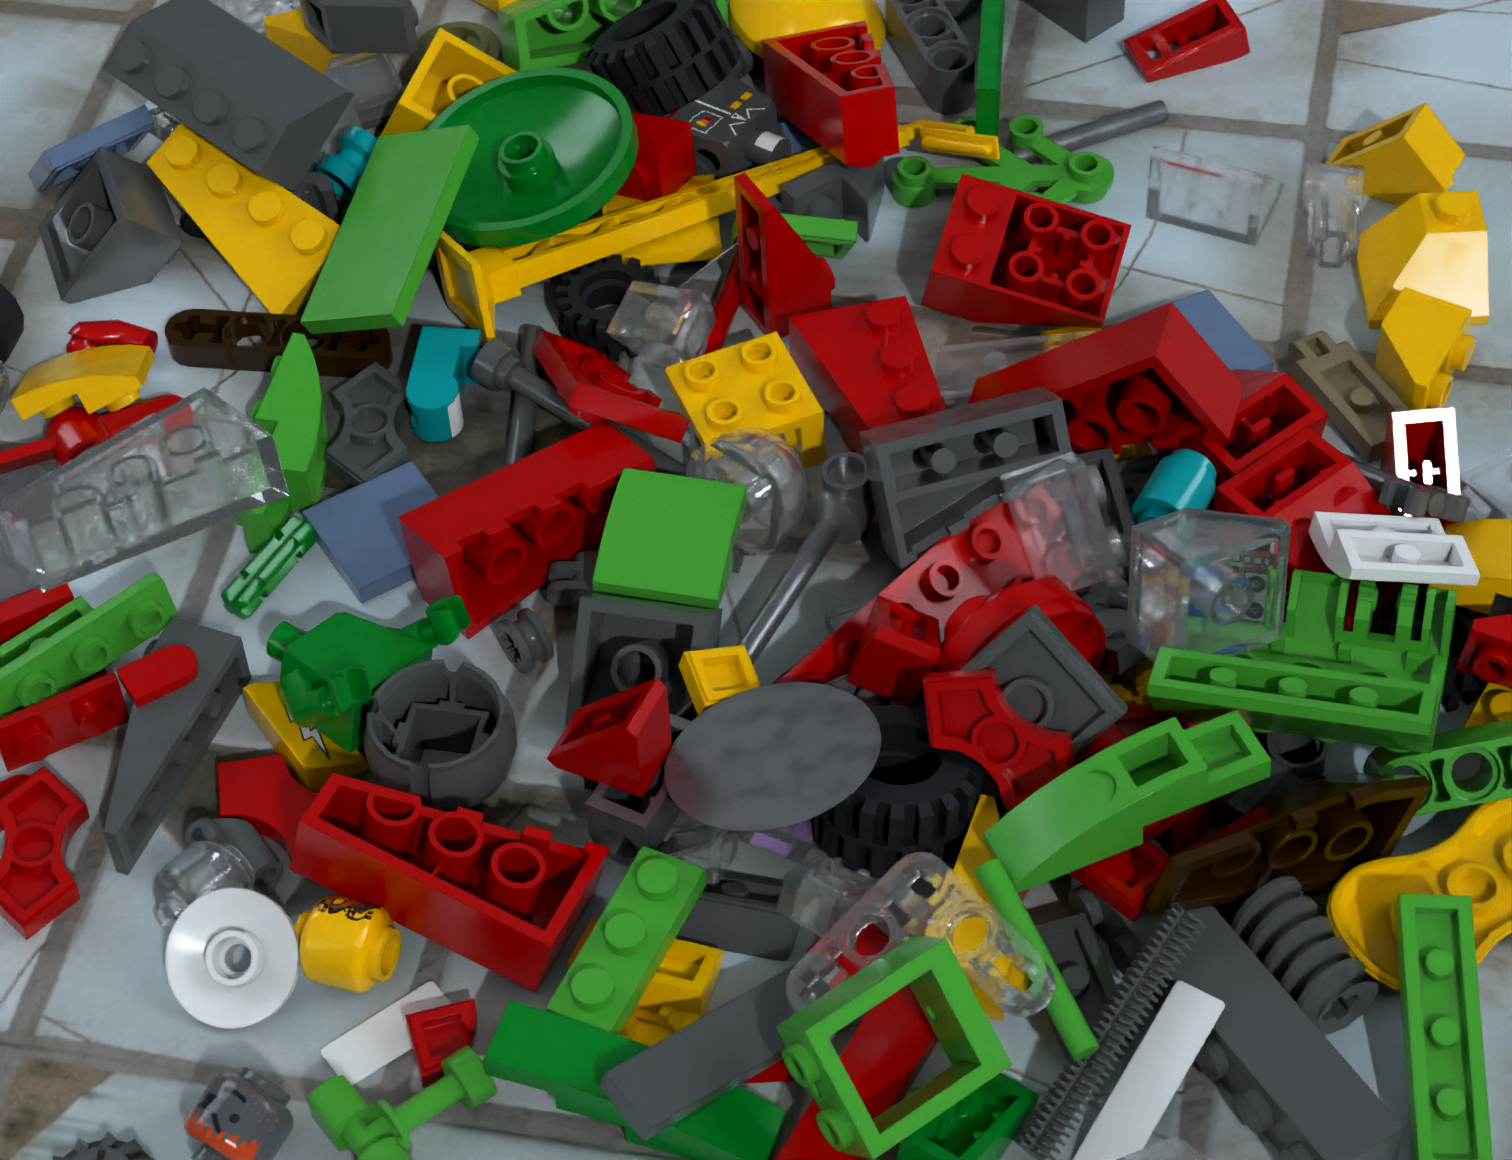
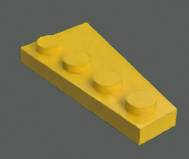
M181 122L149 158L146 164L270 314L296 315L311 297L340 225L279 184L259 175Z

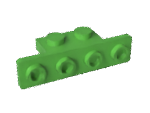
M152 572L95 609L80 595L0 646V718L70 690L165 629L172 617L178 619L179 615L164 580L156 572Z

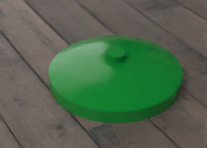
M537 68L494 79L457 99L440 113L427 128V130L470 125L480 137L443 231L453 240L481 247H510L533 243L555 236L580 224L600 210L620 190L634 167L639 147L637 126L627 100L620 90L600 76L572 68Z

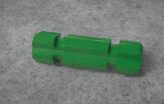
M297 516L288 517L275 532L279 538L271 537L239 572L243 578L240 576L235 577L221 593V598L224 601L223 607L230 614H235L241 619L249 618L264 602L260 596L263 598L268 597L298 563L295 556L302 558L315 544L314 527L308 521H302Z

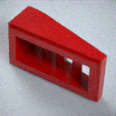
M1207 0L1123 41L1125 49L1148 83L1232 61L1250 53L1246 28L1227 0ZM1178 44L1180 48L1172 52L1169 46ZM1157 49L1162 57L1152 61L1147 52Z

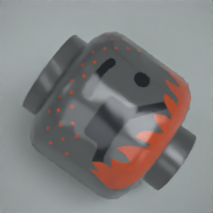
M242 1067L237 1075L227 1072L217 1074L203 1092L184 1123L187 1136L198 1145L191 1158L193 1160H272L294 1126L293 1116L288 1108H286L291 1097L277 1085L246 1067Z

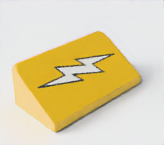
M280 681L253 683L242 688L249 716L276 752L284 755L286 765L305 788L319 793L332 773L352 778L369 769L367 760L358 748L349 753L314 727L302 728L296 725L278 696Z

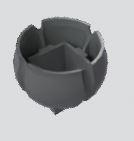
M444 659L418 662L399 670L386 679L373 695L374 703L371 712H367V723L363 741L368 766L378 784L420 796L421 804L426 807L450 812L457 811L459 806L478 812L480 804L488 799L506 780L518 742L513 709L496 681L485 671L472 664L463 662L456 672H451L446 668ZM424 749L469 754L454 761L439 764L420 763Z

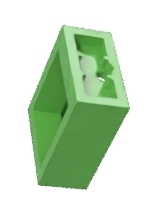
M913 935L775 1026L786 1045V1048L782 1050V1058L788 1071L802 1087L809 1088L820 1109V1112L816 1114V1121L825 1139L839 1152L844 1151L846 1154L875 1160L1012 1065L947 939L942 937ZM909 984L952 1066L872 1120L829 1037Z

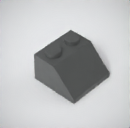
M101 146L38 226L61 301L69 304L150 283L162 267L174 259L179 246L183 243L163 186L150 168Z
M598 591L581 596L578 608L565 726L568 725L577 709L656 678L667 687L669 713L673 715L678 713L691 700L678 666L682 655L686 651L718 648L723 609Z

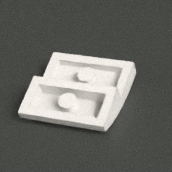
M1314 511L1308 533L1324 563L1342 578L1477 586L1480 573L1463 536L1446 535L1439 518Z

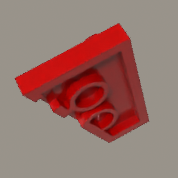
M541 330L533 353L544 368V374L556 386V393L563 397L567 405L570 406L568 411L572 415L592 424H598L606 418L678 443L682 442L690 420L679 412L659 408L662 401L660 397L650 390L639 388L628 382L631 375L596 348Z

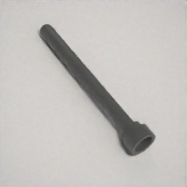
M493 338L478 352L472 365L471 375L480 384L494 392L501 389L505 392L515 390L581 431L596 425L572 415L568 411L570 406L567 405L563 397L556 393L557 388L527 370L525 361L520 359V352L499 338ZM605 418V420L653 457L656 472L708 479L615 422Z

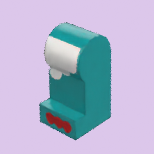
M422 326L406 386V397L412 410V430L420 439L432 443L444 442L460 433L464 425L461 401L466 383L480 384L472 378L471 370L478 352L483 347L481 330Z

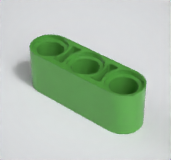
M1512 719L1436 733L1431 754L1414 751L1398 753L1389 751L1384 747H1376L1368 755L1363 765V773L1388 774L1396 767L1410 766L1414 768V775H1425L1432 787L1414 816L1511 798ZM1467 753L1480 754L1481 765L1475 775L1466 780H1455L1451 777L1452 767L1460 756Z

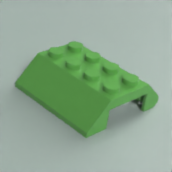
M1190 555V559L1220 562L1216 558ZM1228 560L1230 564L1240 565L1236 621L1187 615L1188 561L1183 579L1182 613L1172 648L1160 646L1148 682L1147 697L1156 714L1179 717L1191 723H1203L1238 709L1250 729L1255 732L1269 733L1276 731L1315 737L1320 741L1329 743L1345 741L1380 746L1398 753L1414 751L1431 754L1447 673L1458 590L1428 587L1421 641L1412 640L1419 585L1403 583L1402 590L1398 593L1396 605L1398 617L1396 634L1394 636L1370 632L1373 611L1377 607L1379 590L1376 587L1377 581L1360 580L1352 632L1345 631L1352 579L1342 578L1337 574L1294 569L1286 622H1278L1284 588L1285 568L1269 566V568L1274 569L1270 622L1269 625L1238 621L1242 565H1244V562ZM1243 566L1241 593L1243 592L1244 566ZM1268 570V571L1271 572V574H1270V586H1269V599H1268L1267 622L1257 621V620H1249V619H1241V615H1239V620L1251 621V622H1259V623H1267V624H1268L1269 605H1270V593H1271V580H1272V570ZM1205 580V584L1207 582L1210 586L1207 588L1209 594L1207 596L1205 594L1204 597L1214 598L1216 583ZM1228 593V596H1225V597L1228 598V601H1229L1230 599H1231V600H1234L1233 597H1234L1235 595H1232V596H1231V595Z

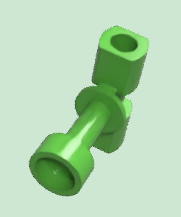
M464 1046L441 1061L443 1078L394 1109L383 1099L369 1107L344 1075L336 1076L323 1082L306 1099L313 1120L338 1151L350 1148L358 1157L357 1160H412L406 1153L413 1148L409 1133L459 1101L469 1110H473L495 1096L497 1089L492 1076L486 1075L484 1062L471 1047Z

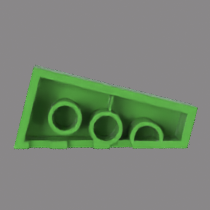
M517 0L497 9L504 64L520 72L586 62V54L590 47L608 27L629 12L652 0ZM714 0L729 28L727 0Z

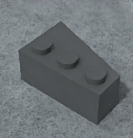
M1043 386L859 432L884 551L900 569L917 560L919 553L949 534L955 536L970 526L968 522L1000 502L1006 504L1074 461L1062 398Z

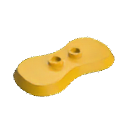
M1512 797L1480 803L1451 836L1428 849L1362 863L1349 870L1336 882L1328 896L1326 909L1328 919L1334 926L1333 932L1336 937H1342L1349 945L1348 954L1352 958H1358L1366 967L1365 971L1382 985L1393 991L1400 992L1394 903L1399 894L1471 896L1477 967L1501 939L1512 933Z

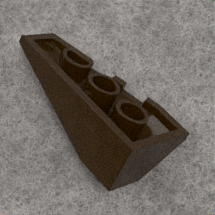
M1357 773L1336 777L1320 776L1307 780L1172 856L1145 906L1150 914L1154 916L1165 914L1164 911L1167 908H1171L1169 906L1170 902L1177 903L1185 910L1246 901L1257 889L1271 880L1282 876H1294L1302 885L1301 892L1333 887L1345 873L1355 866L1371 860L1390 857L1432 785L1425 775Z

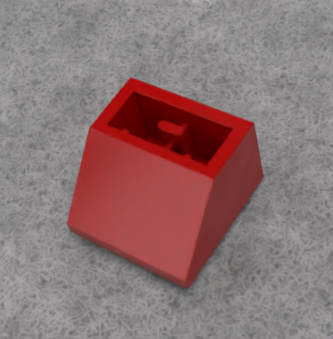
M1234 369L1231 372L1242 383L1244 389L1229 440L1207 443L1204 435L1182 437L1179 447L1156 450L1162 453L1170 450L1190 449L1202 454L1216 469L1217 477L1215 484L1217 488L1306 427H1309L1322 437L1329 413L1286 372ZM1215 494L1210 501V504L1213 507L1215 503Z

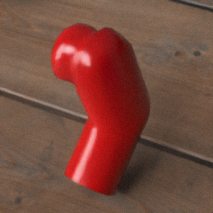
M118 319L78 322L68 332L72 336L66 346V352L70 353L99 347L100 345L150 346L155 353L158 345V335L153 330Z

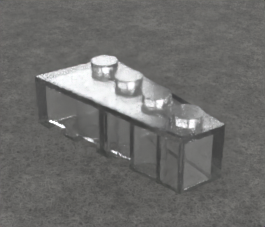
M204 387L1 499L0 537L11 567L43 593L290 496L273 435Z

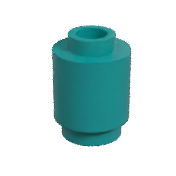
M1178 449L1172 452L1170 456H1166L1159 461L1132 506L1133 518L1140 531L1147 538L1162 544H1178L1190 537L1194 526L1200 520L1216 492V469L1205 456L1190 449Z

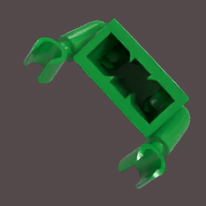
M451 595L433 602L425 610L428 618H422L401 629L384 627L347 612L335 613L308 632L289 622L284 621L272 631L267 641L266 652L268 656L281 662L278 696L281 703L287 708L294 723L302 728L314 727L349 753L363 745L367 712H371L374 703L373 695L386 679L399 670L418 662L432 660L434 648L439 644L449 645L458 638L460 630L466 629L471 624V619L462 597Z

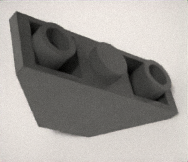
M300 0L305 29L333 52L411 54L419 50L415 26L419 23V18L411 0Z

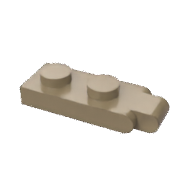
M1321 330L1289 343L1288 353L1293 361L1291 371L1296 382L1329 413L1328 418L1368 463L1382 458L1389 412L1407 411L1410 409L1347 341L1336 344L1326 332Z

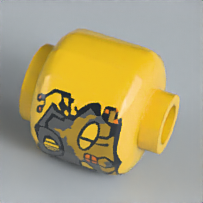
M333 894L322 898L311 912L306 911L302 913L295 925L300 942L299 961L303 974L314 983L361 994L373 989L378 982H386L392 976L397 966L402 947L401 931L394 927L388 912L379 905Z

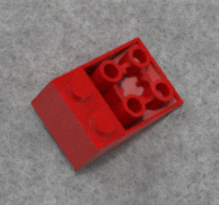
M962 173L921 305L977 323L1102 328L1132 225Z
M1306 427L1216 488L1213 520L1242 521L1261 525L1275 532V539L1271 541H1257L1249 534L1233 531H1218L1211 536L1230 548L1232 554L1233 552L1242 553V559L1239 562H1244L1246 566L1269 568V566L1284 567L1285 580L1282 597L1288 601L1294 569L1335 574L1320 557L1308 533L1314 511L1393 515L1386 505L1378 503L1379 496L1355 463L1309 427ZM1254 542H1275V546L1272 549H1257L1254 546ZM1249 553L1253 557L1256 554L1262 555L1263 562L1255 563L1253 559L1251 562L1244 561L1243 554ZM1272 556L1274 563L1265 564L1264 557ZM1247 567L1248 569L1268 571V569ZM1352 579L1345 631L1353 632L1360 580ZM1376 582L1379 594L1376 610L1373 611L1370 632L1375 631L1377 618L1381 617L1382 609L1388 602L1396 606L1398 593L1402 590L1403 583L1406 582ZM1406 583L1419 585V590L1427 589L1428 586L1425 583Z

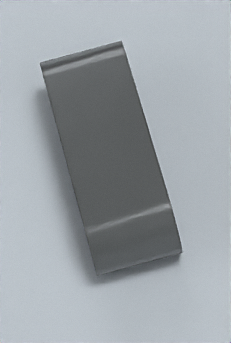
M885 0L887 39L928 107L935 112L947 115L959 114L968 110L973 105L975 95V54L943 0Z

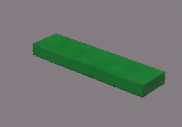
M982 0L976 91V134L998 136L1005 0Z

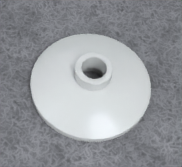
M224 888L209 892L192 902L181 913L172 927L165 952V967L169 985L180 1005L194 1018L207 1025L224 1029L253 1026L276 1013L291 995L300 971L299 938L287 913L280 905L266 895L243 888ZM241 945L247 947L251 954L250 965L244 971H239L233 963V954Z

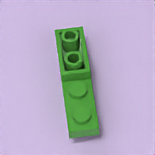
M292 333L283 356L278 355L275 357L271 368L270 385L264 398L256 400L252 411L251 426L253 432L259 434L261 447L256 457L254 478L249 489H243L240 492L235 511L236 522L239 526H243L250 553H257L271 537L279 538L275 532L287 520L291 511L302 512L319 504L327 474L324 454L325 450L330 446L328 417L314 355L305 335L300 333Z
M1238 709L1185 730L1176 717H1173L1105 748L1064 772L1009 811L984 833V843L993 859H1000L1017 893H1020L1143 844V827L1270 777L1271 758Z

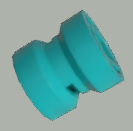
M350 125L338 139L339 148L336 154L324 156L314 169L315 172L326 175L332 182L335 195L348 203H351L356 191L358 178L363 174L377 142V138L354 125Z

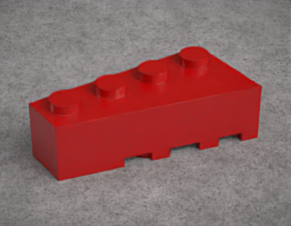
M332 773L299 820L289 869L340 895L379 905L388 912L392 921L537 993L595 895L610 847L589 841L585 842L584 849L551 840L553 832L525 825L523 832L482 822L484 813L459 806L457 811H441L423 806L420 796Z

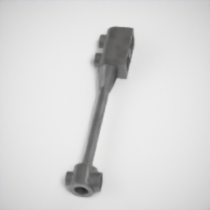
M839 452L831 455L824 461L821 468L822 482L805 507L807 520L813 527V530L736 644H745L753 665L834 542L852 544L865 536L867 527L876 514L865 457L861 454ZM692 700L675 715L669 713L672 745L681 732L698 717ZM667 758L643 798L599 783L586 802L589 834L592 841L596 844L610 847L607 857L621 865L630 867L642 846L658 851L659 845L682 812L673 802L666 788L664 775Z

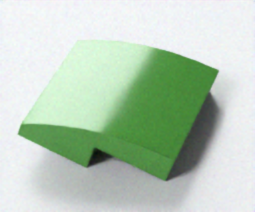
M623 468L599 547L592 580L593 591L718 609L734 565L733 544L748 504L747 485Z

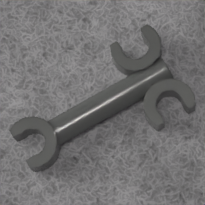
M1344 454L1355 463L1379 496L1378 503L1402 508V512L1409 515L1425 517L1426 514L1431 517L1464 523L1471 498L1448 493L1445 488L1425 484L1421 486L1357 461V458Z

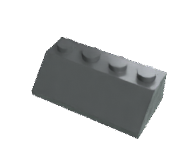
M169 0L132 19L102 68L259 175L293 192L297 190L354 96L353 93L210 0Z

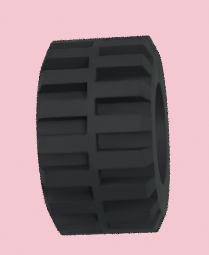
M652 0L629 12L608 27L590 47L586 54V62L593 74L604 78L620 90L626 98L631 111L662 117L689 105L716 87L738 63L741 51L714 0Z
M890 701V705L879 706L876 702L866 703L874 713L881 731V748L877 762L866 780L849 797L830 810L809 819L810 833L815 841H822V851L830 858L841 857L843 858L842 866L854 872L861 868L870 871V877L885 879V874L898 875L899 879L902 880L915 879V873L921 871L927 875L942 871L943 862L955 864L981 795L984 768L977 761L963 753L930 746L925 705L919 704L917 708L905 706V701Z

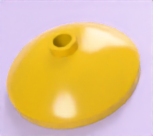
M727 0L728 18L733 30L741 41L762 59L761 40L853 22L865 20L868 34L871 33L874 39V50L878 49L879 52L881 51L886 36L885 19L876 0Z

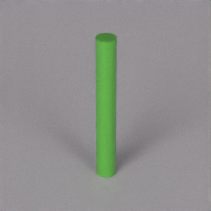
M998 858L983 863L976 868L974 873L1074 1061L1092 1055L1100 1046L1004 866Z

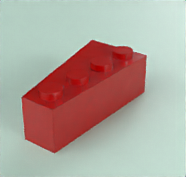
M865 20L761 40L766 95L773 100L776 105V111L849 167H871L880 162V157L900 153L895 86L885 64L881 63L879 50H874V39L871 33L868 34Z
M906 296L788 317L790 355L805 381L813 390V394L821 406L824 415L830 414L842 431V440L850 452L864 456L859 434L861 431L946 410Z
M1171 302L976 379L968 404L1043 386L1062 398L1072 452H1091L1112 447L1113 454L1118 455L1121 452L1122 445L1151 442L1156 450L1179 447L1182 437L1204 435L1207 443L1229 440L1244 386Z
M604 420L398 516L422 599L430 605L447 596H461L471 619V624L466 629L460 630V633L467 639H470L548 582L549 566L552 563L574 561L576 554L583 551H591L601 543L607 516L623 468L656 472L653 457L607 420Z

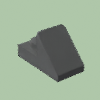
M880 157V162L877 165L865 168L849 167L838 159L781 185L782 213L857 221V234L865 242H869L884 193V157Z

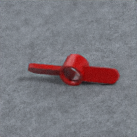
M168 393L130 404L111 413L109 411L103 413L94 411L88 414L85 407L67 409L50 421L45 430L44 439L1 451L0 475L55 459L63 476L68 481L75 484L94 483L106 477L116 467L119 461L120 447L170 433L184 427L190 416L189 406L183 398L176 394Z

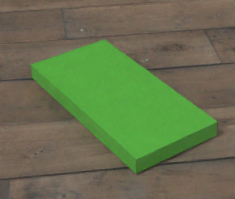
M470 125L378 137L300 320V323L311 334L404 326L480 139Z

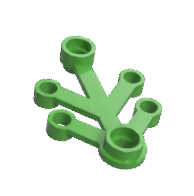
M1022 115L1014 118L1009 124L1010 146L1012 148H1030L1037 158L1048 165H1031L999 145L1000 159L977 157L990 166L933 168L926 158L909 156L902 159L892 172V196L898 204L904 207L921 208L933 202L937 196V189H957L961 174L963 173L1061 204H1067L1069 201L1078 204H1092L1103 199L1113 185L1114 168L1106 158L1095 153L1080 152L1072 154L1043 136V123L1041 120L1034 116ZM963 117L954 123L974 126L976 133V117ZM1033 187H1050L1042 194L1027 192Z

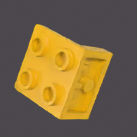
M777 331L668 366L665 369L666 380L687 419L690 420V424L708 456H716L776 436L783 449L792 448L803 469L824 463L826 460L823 410Z

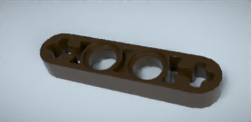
M208 309L184 310L171 317L165 325V336L172 359L178 364L188 367L271 372L275 357L278 355L283 356L292 333L304 334L307 340L314 339L322 342L318 348L312 350L319 376L352 378L375 361L387 370L393 362L392 344L387 328L311 334L300 323L302 318L300 315ZM248 336H261L265 338L262 343L254 347L244 348L236 345L238 341Z

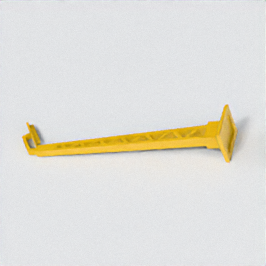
M917 120L902 126L898 124L899 149L909 146V140L920 137L922 150L995 160L1000 159L998 136L976 134L974 126L930 120ZM818 147L584 221L555 236L524 245L502 248L481 247L467 252L442 230L435 247V253L446 304L471 329L481 330L482 339L487 343L489 340L496 338L495 304L521 296V288L735 210L734 176L745 172L767 198L781 193V185L836 161L838 158L825 148Z

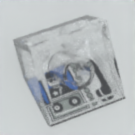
M1184 508L1133 525L1131 532L1126 640L1155 663L1160 646L1235 656L1282 639L1291 525L1285 520L1195 508Z

